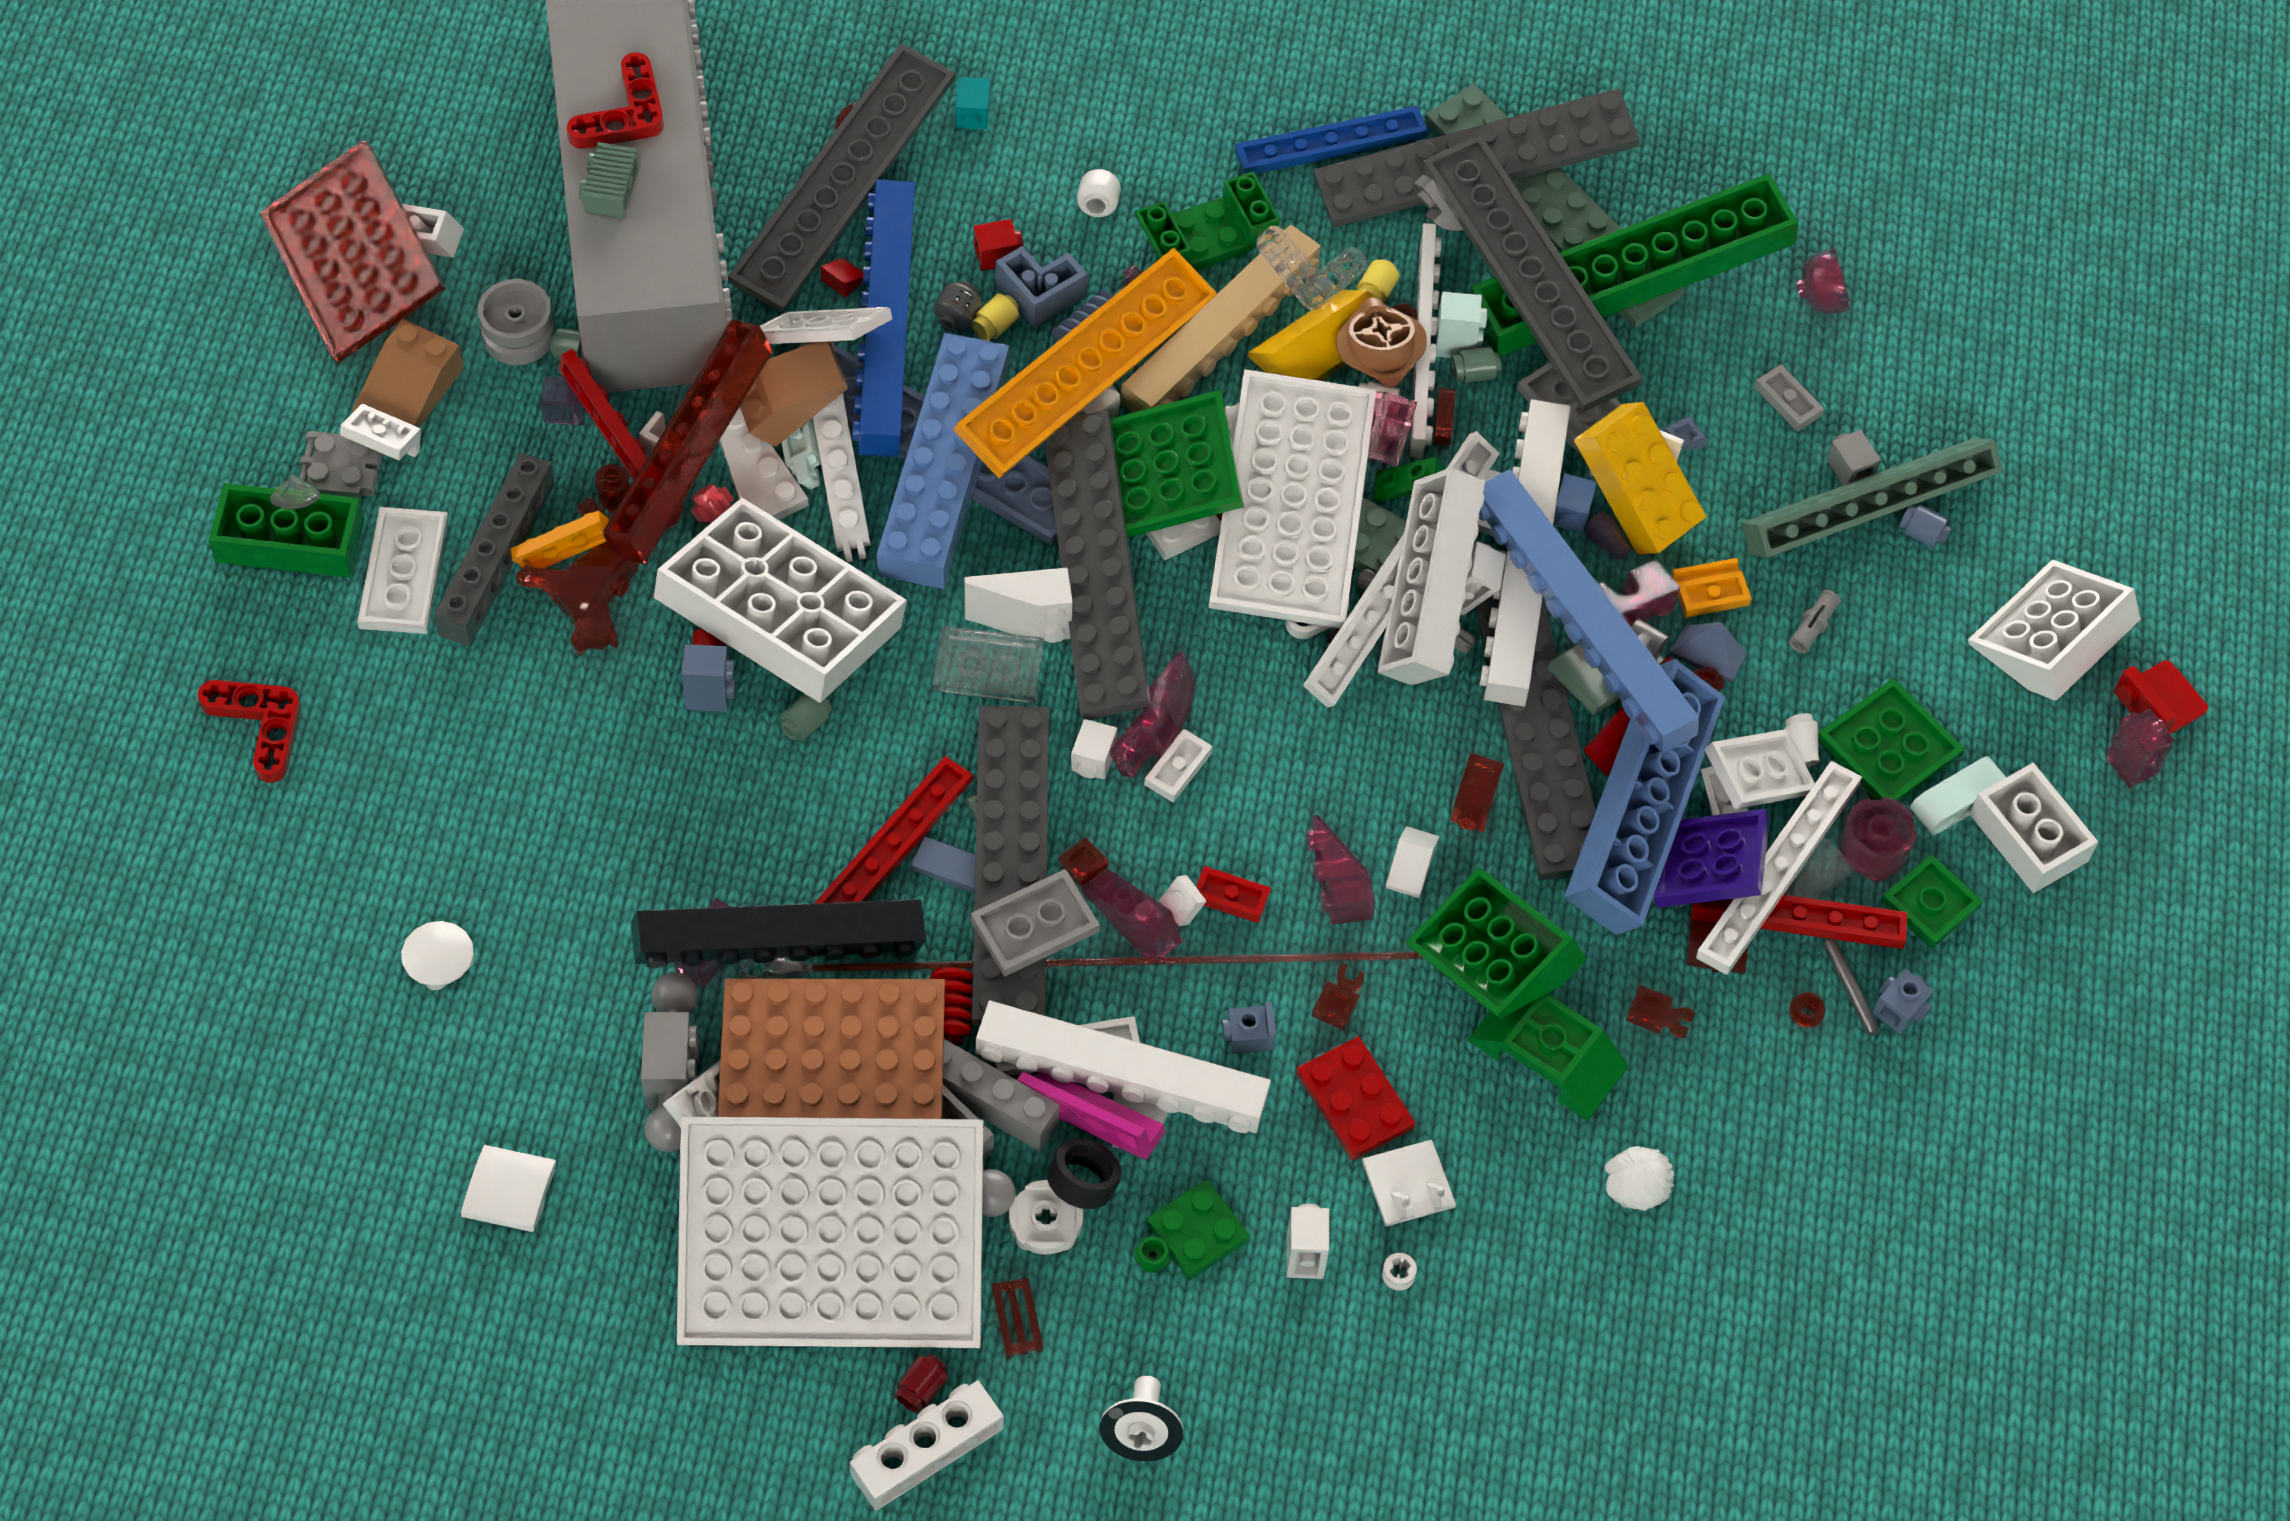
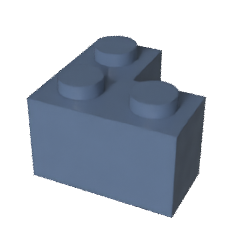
M1023 246L996 261V286L1004 295L1011 296L1019 306L1018 311L1033 328L1087 298L1088 274L1069 252L1044 267H1041Z

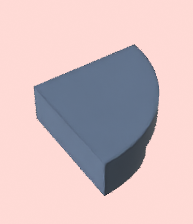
M1690 416L1662 429L1663 432L1683 439L1682 449L1694 450L1707 445L1708 439Z

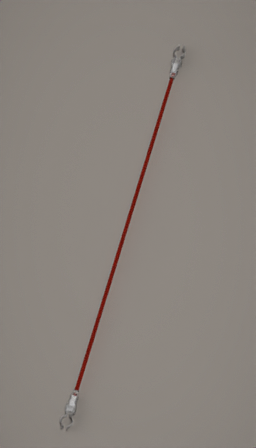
M1416 952L1051 959L1046 960L1045 967L1423 958ZM776 958L772 962L760 963L764 968L769 967V970H764L760 975L751 976L743 970L740 972V977L745 975L748 979H762L765 975H769L771 979H786L788 977L804 976L821 971L916 970L941 967L964 969L973 968V961L813 964L804 961L793 962L785 958ZM748 959L745 963L740 962V966L746 968L750 963L754 962V959Z

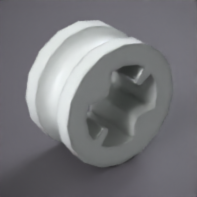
M1405 1253L1390 1255L1386 1259L1382 1270L1384 1283L1393 1290L1402 1291L1408 1289L1415 1280L1417 1273L1416 1263ZM1395 1265H1399V1269L1402 1266L1407 1269L1405 1278H1400L1399 1274L1397 1277L1392 1275Z

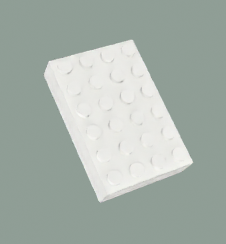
M742 497L657 570L654 592L656 600L819 703L901 629L907 601Z

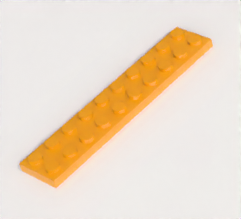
M1175 248L1171 249L959 421L953 428L954 432L1000 479L1180 330L1217 293Z

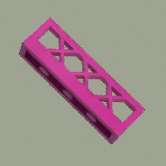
M1022 1072L1017 1079L1022 1084L1059 1104L1060 1120L1142 1159H1148L1166 1133L1164 1124L1072 1081L1070 1083L1059 1082L1052 1078L1051 1075L1041 1072L1036 1077Z

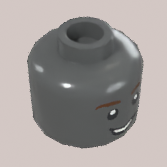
M964 281L947 284L933 308L936 317L939 319L938 323L948 331L969 329L972 321L976 318V312L982 307L979 291L973 285Z

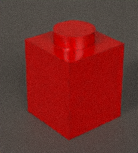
M1012 219L973 226V246L981 271L996 268L997 260L1021 246L1024 247L1020 230L1015 231Z

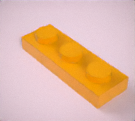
M599 510L588 513L575 521L558 526L552 531L536 538H530L524 543L511 548L512 560L532 574L618 537L617 526Z

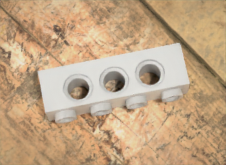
M979 1380L970 1386L962 1384L950 1393L948 1400L938 1406L931 1404L924 1408L917 1415L915 1421L907 1426L901 1424L891 1429L885 1435V1440L874 1447L867 1445L854 1454L853 1460L850 1461L851 1476L874 1510L877 1511L1004 1429V1416ZM952 1417H962L967 1421L964 1426L958 1428L950 1426L947 1422ZM921 1437H929L935 1441L929 1448H921L915 1444ZM891 1457L899 1458L903 1462L900 1467L895 1469L887 1468L883 1463Z

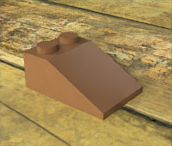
M402 319L384 342L352 412L361 404H364L420 428L464 369L460 345Z
M831 341L812 342L757 363L732 383L749 433L774 447L778 446L848 389Z

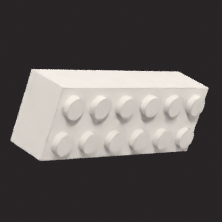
M1451 467L1414 481L1377 673L1409 685L1449 675L1454 664L1453 651L1455 640L1460 631L1459 619L1461 608L1466 599L1465 587L1467 576L1473 562L1471 557L1473 544L1479 531L1477 523L1485 498L1483 494L1485 480Z

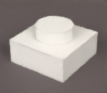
M1187 875L1176 877L1159 900L1179 927L1189 925L1206 903L1205 898Z

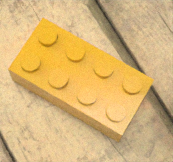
M1644 402L1620 405L1574 439L1575 444L1637 554L1660 553L1707 517Z

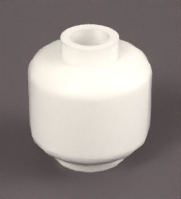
M1094 169L1087 172L1081 178L1077 193V202L1080 209L1093 217L1111 215L1117 208L1121 192L1120 182L1117 177L1103 169Z

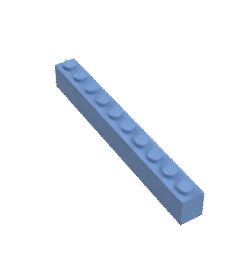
M1509 469L1486 481L1483 491L1485 498L1479 512V519L1487 521L1496 542L1499 545L1504 544L1508 549L1514 566L1517 569L1522 568L1527 574L1531 588L1536 594L1541 593L1545 598L1551 615L1556 619L1559 617L1563 622L1569 639L1573 643H1579L1584 650V656L1588 664L1593 669L1597 667L1603 675L1606 688L1610 693H1616L1621 699L1627 716L1630 719L1635 718L1646 741L1650 745L1655 744L1661 754H1664L1697 736L1699 727L1698 714L1513 472Z

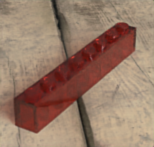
M732 319L602 532V535L617 557L641 564L647 562L773 352L760 326Z

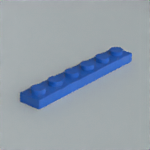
M1418 106L1237 143L1235 144V154L1243 174L1252 171L1258 174L1424 139L1427 136V128Z

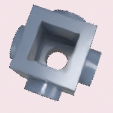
M1905 969L1897 979L1891 976L1879 990L1881 996L1873 1014L1902 1035L1914 1021L1920 1024L1929 1014L1932 1006L1928 1003L1934 990L1929 987L1923 978L1913 975Z

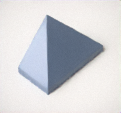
M1721 622L1684 626L1670 655L1733 683L1747 653Z

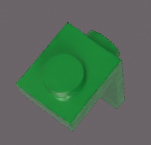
M1436 457L1378 470L1375 476L1374 498L1380 502L1412 494L1414 481L1443 471L1446 468Z

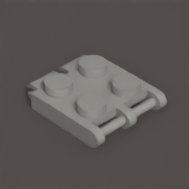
M308 431L306 433L305 441L308 443L305 455L299 461L301 471L299 480L294 483L293 491L359 498L360 501L362 495H374L378 478L377 471L380 469L382 453L340 436V434ZM315 446L313 457H311L313 447Z

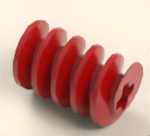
M954 967L936 968L931 972L929 979H945L944 1039L956 1046H961L963 1043L961 1037L968 1036L971 1033V1028L966 1023L972 1020V1015L967 1010L972 1008V1000L968 997L973 995V987L969 984L973 983L974 974L970 971Z

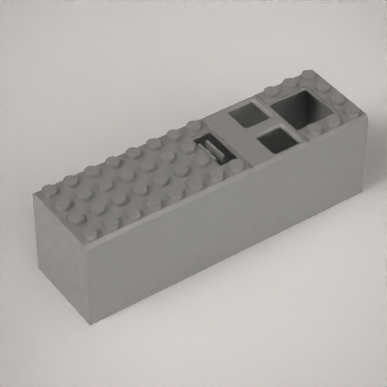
M546 0L577 318L583 358L590 367L591 377L597 385L601 384L607 393L728 380L731 378L730 367L737 366L730 290L729 287L722 288V281L728 280L726 260L719 261L718 255L725 253L723 233L716 234L713 207H717L715 187L710 188V181H714L712 162H709L712 161V143L707 101L705 98L704 76L701 70L702 60L698 45L699 36L695 19L694 0ZM640 52L645 54L651 62L663 113L664 128L661 133L654 137L614 144L638 148L640 167L625 217L620 219L619 217L588 214L585 212L583 199H579V185L582 179H587L588 155L590 152L595 153L596 147L579 149L571 145L567 135V123L572 117L629 106L622 79L621 61L629 53ZM632 67L635 79L641 78L639 67ZM639 90L633 96L637 99H646L651 93L646 90ZM649 110L643 111L646 123H651ZM613 121L606 128L617 131L622 129L624 124ZM600 125L596 126L597 132H601ZM585 129L578 130L580 134H586Z

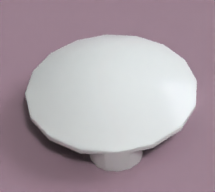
M444 921L430 922L416 928L406 938L401 951L402 964L408 975L417 982L425 984L430 990H440L445 985L461 978L475 960L473 943L466 931L456 924Z

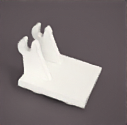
M1432 1140L1362 1159L1386 1227L1456 1207Z

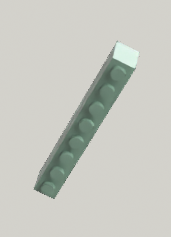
M1973 438L1743 521L1741 524L1749 554L1768 558L1999 474L2003 471L1995 440Z

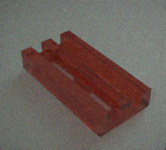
M1028 1277L991 1284L1006 1358L1014 1357V1354L1017 1353L1026 1355L1028 1351L1033 1350L1036 1353L1042 1352L1043 1343ZM1022 1288L1033 1341L1026 1342L1015 1289ZM1002 1291H1007L1018 1339L1017 1344H1012L1001 1295Z

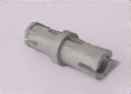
M1823 590L1811 610L1805 611L1801 617V625L1789 640V644L1794 650L1800 653H1807L1818 634L1824 633L1827 629L1829 618L1841 602L1836 593L1830 590Z

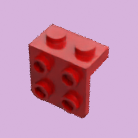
M2168 660L2158 663L2143 673H2140L2134 665L2123 671L2113 691L2156 743L2204 716L2208 710L2207 703L2173 663Z

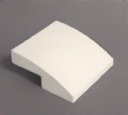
M484 1145L465 1196L461 1217L534 1232L544 1209L545 1194L556 1171V1160Z

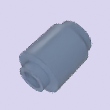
M1921 504L1919 506H1909L1899 525V528L1905 530L1906 535L1932 548H1935L1937 543L1944 545L1952 530V527L1947 525L1949 518Z

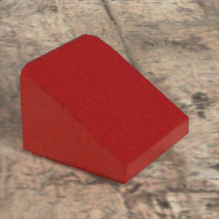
M844 258L824 264L820 268L821 281L845 298L863 282L864 272Z

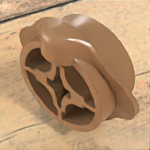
M1370 297L1363 301L1358 310L1340 329L1337 335L1336 347L1340 358L1347 365L1376 378L1386 387H1394L1402 381L1425 353L1427 336L1423 326L1417 320L1388 307L1376 297Z

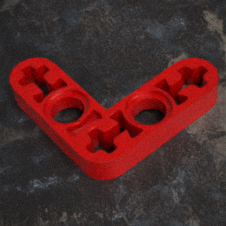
M632 52L624 56L621 61L622 79L629 106L572 117L567 123V135L571 145L579 149L597 147V142L615 144L650 138L661 133L664 128L663 113L651 62L645 54ZM632 67H639L641 78L635 79ZM639 90H646L651 93L646 99H637L633 96ZM649 110L651 123H646L643 111ZM613 121L624 124V127L617 131L606 128ZM600 125L601 132H597L596 126ZM585 129L586 134H580L578 130Z
M210 680L200 686L198 700L206 714L262 720L253 765L258 778L263 782L275 783L280 781L288 771L301 712V704L296 691L285 686ZM215 693L220 694V697H217L215 702L209 701L210 698L214 697ZM247 695H255L259 698L256 705L247 708L241 706L240 701ZM267 697H269V699H270V702H267L268 708H266V698H267ZM284 700H289L290 704H286L284 709H279L278 705H282ZM281 728L287 731L286 736L279 741H272L268 738L269 732L273 729ZM270 751L274 752L276 764L272 765L271 770H266L265 766L270 763Z

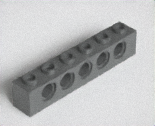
M521 452L519 453L434 614L440 637L471 647L514 564L511 548L526 541L555 486L551 462Z

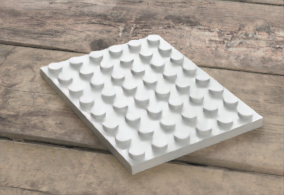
M681 1117L677 1345L980 1348L984 1120Z

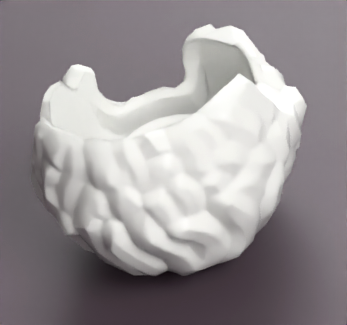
M1640 1146L1630 1147L1605 1164V1171L1609 1174L1606 1191L1614 1202H1618L1622 1207L1646 1211L1648 1208L1662 1204L1669 1198L1671 1188L1674 1186L1672 1183L1674 1176L1673 1166L1665 1155L1659 1153V1150Z

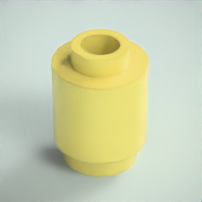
M1388 260L1372 261L1357 285V290L1368 291L1371 297H1376L1385 303L1400 278L1396 266Z
M996 294L976 312V318L972 321L971 325L972 329L984 341L997 339L1019 319V306L1017 302L1009 295Z

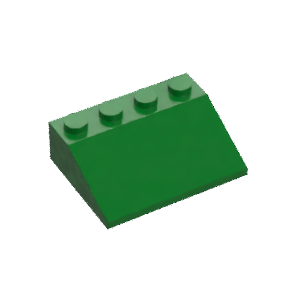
M1480 867L1405 942L1409 948L1499 1019L1562 986L1587 960L1570 935Z

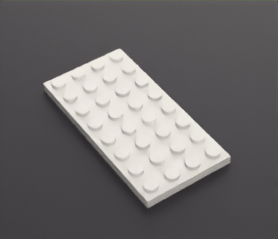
M1244 369L1233 441L1244 507L1222 514L1208 608L1341 628L1347 615L1377 390Z

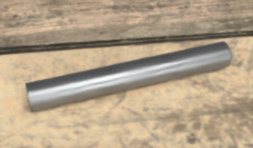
M1835 939L1825 941L1823 947L1867 1036L1877 1035L1881 1029Z

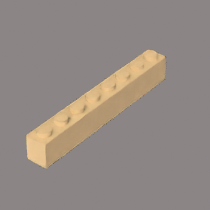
M1288 226L1122 384L1121 404L1134 413L1175 402L1181 396L1186 397L1189 395L1195 383L1202 376L1207 377L1223 356H1229L1244 336L1248 337L1255 331L1259 321L1265 316H1271L1283 298L1292 296L1306 276L1311 277L1316 273L1321 264L1319 260L1321 245L1294 226Z

